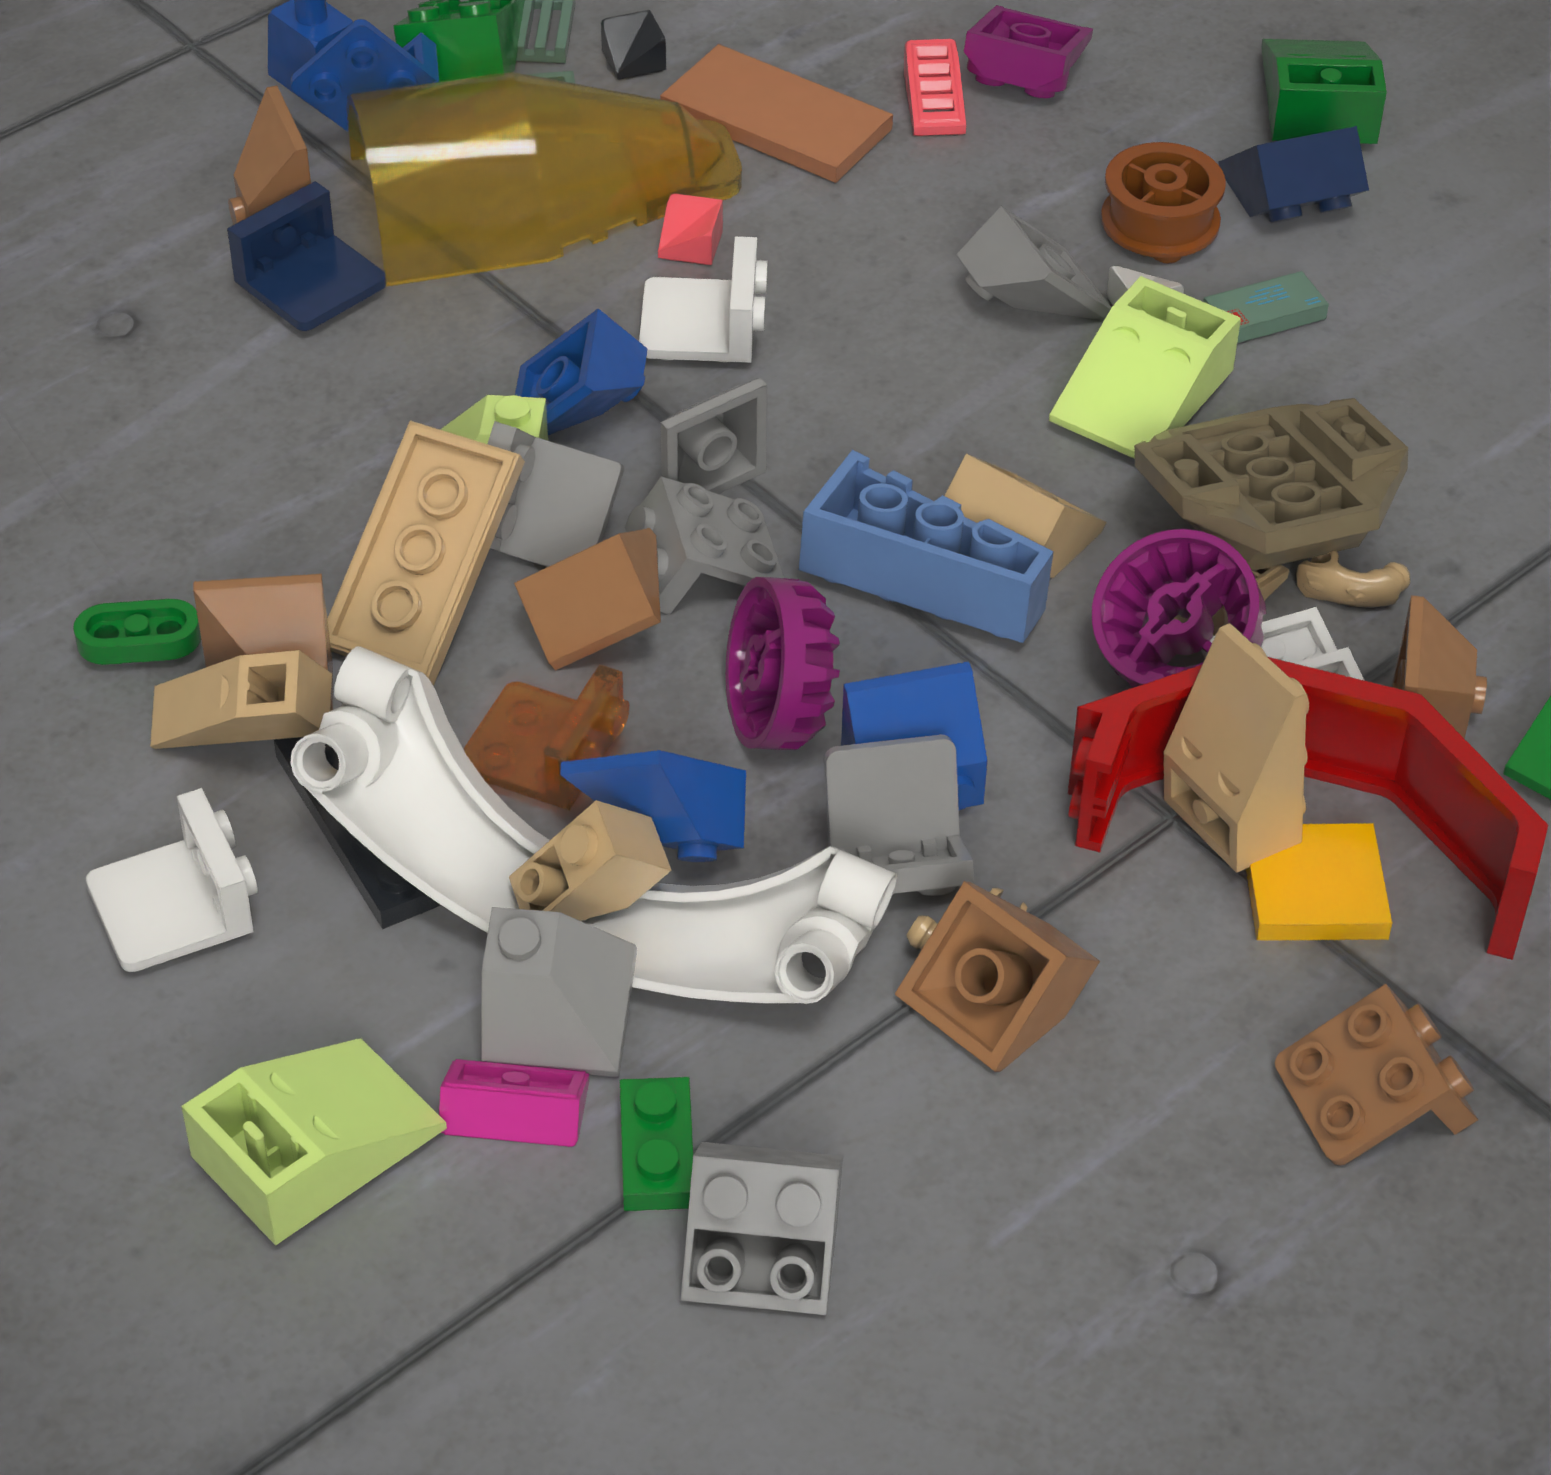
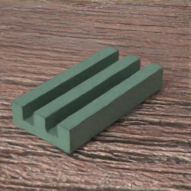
M525 0L516 61L566 63L576 4L575 0ZM541 9L534 49H528L534 10ZM553 10H561L555 50H546Z

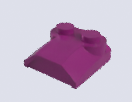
M996 5L967 31L964 53L968 57L967 69L975 74L976 81L982 84L1002 86L1008 83L1024 87V92L1030 96L1052 98L1055 96V92H1060L1067 88L1070 68L1078 60L1092 39L1093 28H1085Z

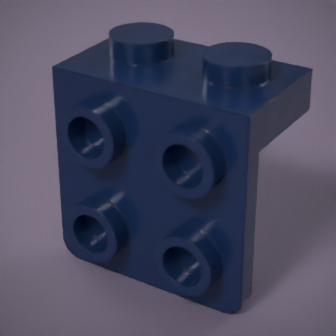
M316 181L227 228L234 281L298 330H312L386 287L385 272L334 235L330 192Z

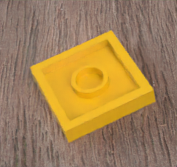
M1374 823L1303 824L1301 843L1254 862L1246 869L1256 940H1389L1392 919Z

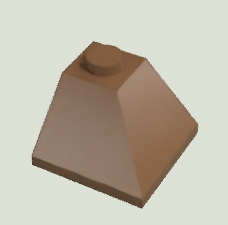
M277 85L266 87L234 172L236 197L228 199L233 225L311 184L307 147Z
M322 574L195 581L193 583L206 667L240 655L300 650L332 673L330 711L333 710V661Z
M1411 595L1392 687L1421 694L1465 738L1470 714H1482L1486 696L1487 677L1476 676L1477 649L1424 597Z
M964 881L898 987L895 995L993 1071L1001 1072L1066 1017L1100 961L1049 923L971 882Z

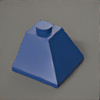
M596 309L520 366L515 396L546 398L548 435L600 416L621 401L628 402L632 400L642 389L645 382L644 370L648 348L600 309Z
M661 750L561 762L560 775L592 800L652 817L662 846L677 849L678 860L713 862L717 860V851L744 848L746 770Z

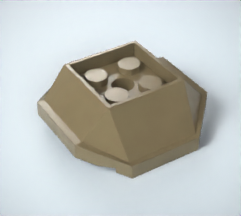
M1355 398L1332 400L1329 404L1319 406L1296 404L1262 409L1169 429L1155 435L1150 442L1142 441L1134 445L1135 467L1183 519L1187 520L1195 530L1219 537L1234 547L1246 560L1252 571L1325 555L1332 551L1338 552L1359 547L1369 531L1380 528L1408 469V447Z

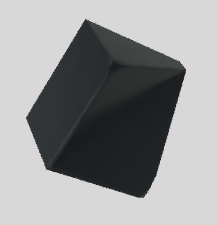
M650 10L609 17L602 20V52L617 79L620 80L666 70L665 36Z

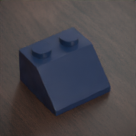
M1357 126L1256 145L1218 161L1228 185L1249 217L1269 214L1270 223L1303 216L1301 207L1318 204L1320 213L1352 207V196L1369 191Z

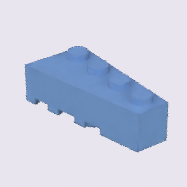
M852 450L803 511L799 570L821 577L831 583L843 584L877 595L887 601L898 602L932 613L942 619L953 620L990 632L1000 638H1008L1024 643L1046 609L1053 551L990 519L976 523L964 517L961 511V504L943 495L933 501L912 490V479L894 470L885 477L869 468L870 458Z

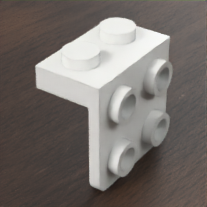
M735 236L732 280L652 277L645 281L639 342L648 348L646 358L751 363L753 331H764L765 297H756V294L766 295L768 261L757 260V237Z
M202 788L176 796L184 840L93 869L86 876L88 892L118 961L125 971H140L254 932L248 896L257 894L258 888L252 867L245 855L235 858L231 848H234L236 843L229 819L224 810L213 812Z

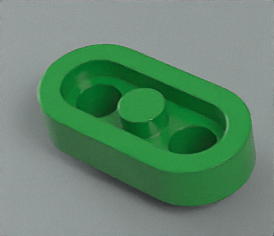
M179 599L97 604L80 613L73 626L79 654L85 660L100 665L175 660L192 653L201 642L197 610L190 603Z

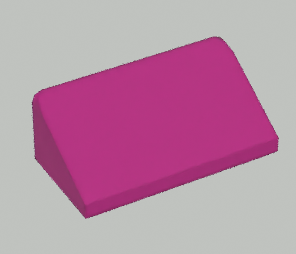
M456 1059L452 1061L440 1086L439 1116L447 1124V1129L441 1133L484 1139L567 1147L575 1146L580 1135L589 1086V1073L577 1070Z

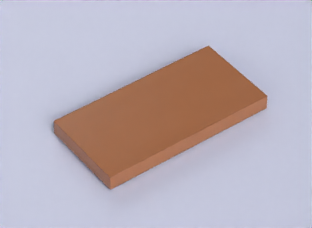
M720 44L714 47L660 95L661 111L834 183L838 182L892 130L893 126L892 113Z

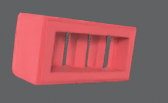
M929 39L907 41L904 51L903 73L913 135L966 134L961 73L955 40ZM949 109H951V111L923 112V110H949Z

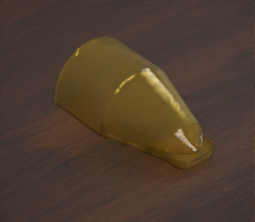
M510 71L347 94L346 112L350 156L352 161L367 159L379 227L383 270L386 274V287L550 262L563 257V247L586 238L592 244H596L608 239V230L633 221L637 227L665 217L667 202L671 194L726 200L738 194L742 188L741 161L725 126L716 121L697 120L677 102Z

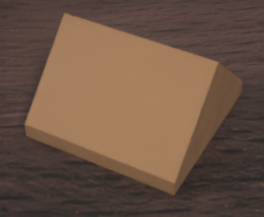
M650 528L619 533L514 583L548 663L555 670L661 622L656 534Z

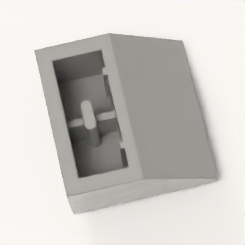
M701 1142L693 1155L681 1301L826 1315L837 1232L843 1156Z

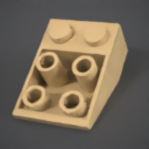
M1229 623L1218 629L1164 750V801L1238 873L1249 868L1250 864L1302 842L1303 814L1306 811L1303 794L1304 765L1308 759L1305 747V732L1309 700L1303 686L1296 679L1289 678L1266 656L1258 644L1251 643Z

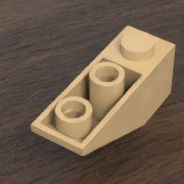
M300 650L240 655L154 686L150 747L163 749L304 737L318 731L324 713L330 711L332 673Z

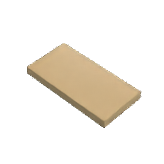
M409 422L327 618L331 652L347 657L352 649L361 646L424 673L432 685L435 684L525 461L520 454L420 423Z

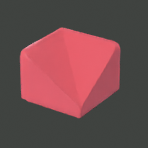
M671 194L666 206L658 258L712 265L723 232V200Z

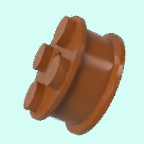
M1151 142L1135 145L1123 150L1108 164L1105 173V185L1109 196L1102 206L1101 222L1106 234L1114 242L1129 251L1153 257L1159 262L1174 263L1183 256L1201 251L1215 240L1221 223L1217 205L1224 196L1226 179L1221 167L1211 157L1189 146L1169 142Z

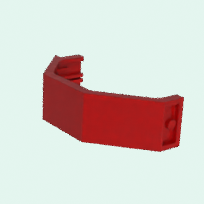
M1268 657L1289 678L1296 679L1307 693L1309 711L1306 714L1305 747L1308 759L1304 765V777L1376 794L1392 801L1491 901L1495 909V920L1487 954L1513 960L1549 825L1421 694ZM1202 665L1077 707L1067 793L1072 795L1068 817L1078 820L1076 847L1100 853L1120 798L1131 789L1164 779V750Z

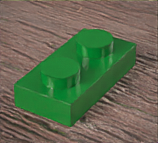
M690 1078L620 1079L624 1211L689 1209L693 1164Z

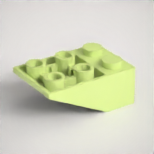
M1140 276L1110 309L1049 414V421L1135 459L1134 445L1142 441L1150 442L1155 435L1163 431L1185 426L1233 371L1241 318Z
M361 1038L241 1067L181 1106L191 1157L275 1246L447 1129L446 1121Z

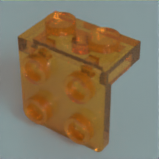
M599 664L577 700L518 681L508 683L463 750L486 783L570 811L582 791L560 775L561 762L604 757L615 738L621 734L626 725L630 708L629 701L623 699V672Z

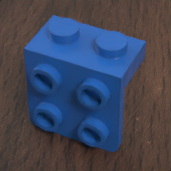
M358 19L352 22L292 75L291 88L296 94L364 145H367L439 84L436 44L421 32L402 48L367 20Z

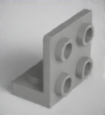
M494 421L488 445L520 454L525 463L490 549L549 567L602 542L624 473V466L619 462L537 438L518 428Z

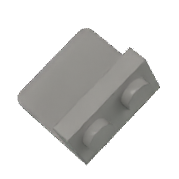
M661 476L643 502L631 511L625 525L626 532L650 528L656 534L660 612L669 615L672 613L701 573L744 586L755 577L784 578L764 516L756 505L746 499L729 498L707 491L695 483L685 484Z
M932 735L835 746L827 750L824 755L829 846L836 847L897 873L893 894L918 891L924 895L937 896L952 892L955 887L961 886L964 881L974 884L973 859L960 837L956 747L950 737L946 735Z

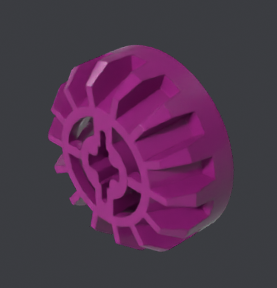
M1173 529L1154 533L1136 541L1124 549L1109 564L1094 594L1092 626L1097 644L1114 672L1134 688L1202 665L1204 662L1190 667H1174L1167 664L1176 654L1191 655L1198 653L1202 649L1208 653L1212 645L1210 640L1214 632L1212 617L1222 606L1225 607L1228 624L1233 625L1251 643H1256L1261 647L1264 640L1261 626L1263 615L1267 614L1266 605L1250 566L1234 547L1209 533L1189 529ZM1180 615L1188 620L1182 623L1177 619L1173 620V618Z
M755 577L746 584L736 603L730 624L726 651V695L735 734L738 740L747 748L797 750L826 726L824 713L834 706L835 700L830 693L832 679L839 677L840 670L833 668V651L840 645L839 638L830 632L835 615L826 606V598L807 581Z

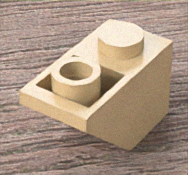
M596 800L509 876V880L519 909L561 912L582 921L628 908L672 870L652 817Z

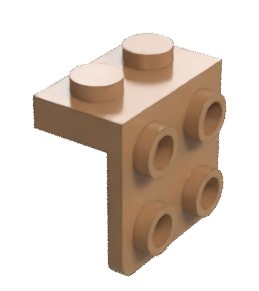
M1387 984L1376 989L1281 1051L1275 1059L1276 1070L1325 1156L1336 1165L1349 1163L1430 1110L1438 1116L1454 1135L1478 1121V1118L1465 1099V1096L1474 1091L1469 1079L1451 1055L1441 1060L1432 1045L1442 1038L1437 1027L1419 1003L1408 1009Z

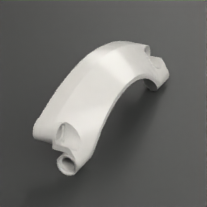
M357 646L345 658L336 678L334 696L336 700L343 702L342 706L324 713L319 730L304 736L296 743L291 754L293 775L339 823L383 863L437 903L488 933L492 907L519 909L509 876L550 840L534 830L513 812L485 782L464 752L448 722L437 692L429 678L418 670ZM325 744L331 746L337 753L339 770L333 768L326 760ZM829 846L792 867L760 878L729 884L700 886L656 883L628 908L582 920V922L636 945L637 955L632 984L634 988L696 999L749 1003L808 1004L818 1002L845 979L852 967L855 956L866 947L873 930L881 921L896 886L897 873L836 847ZM802 952L813 953L821 959L826 970L825 978L814 977L807 972L803 966Z

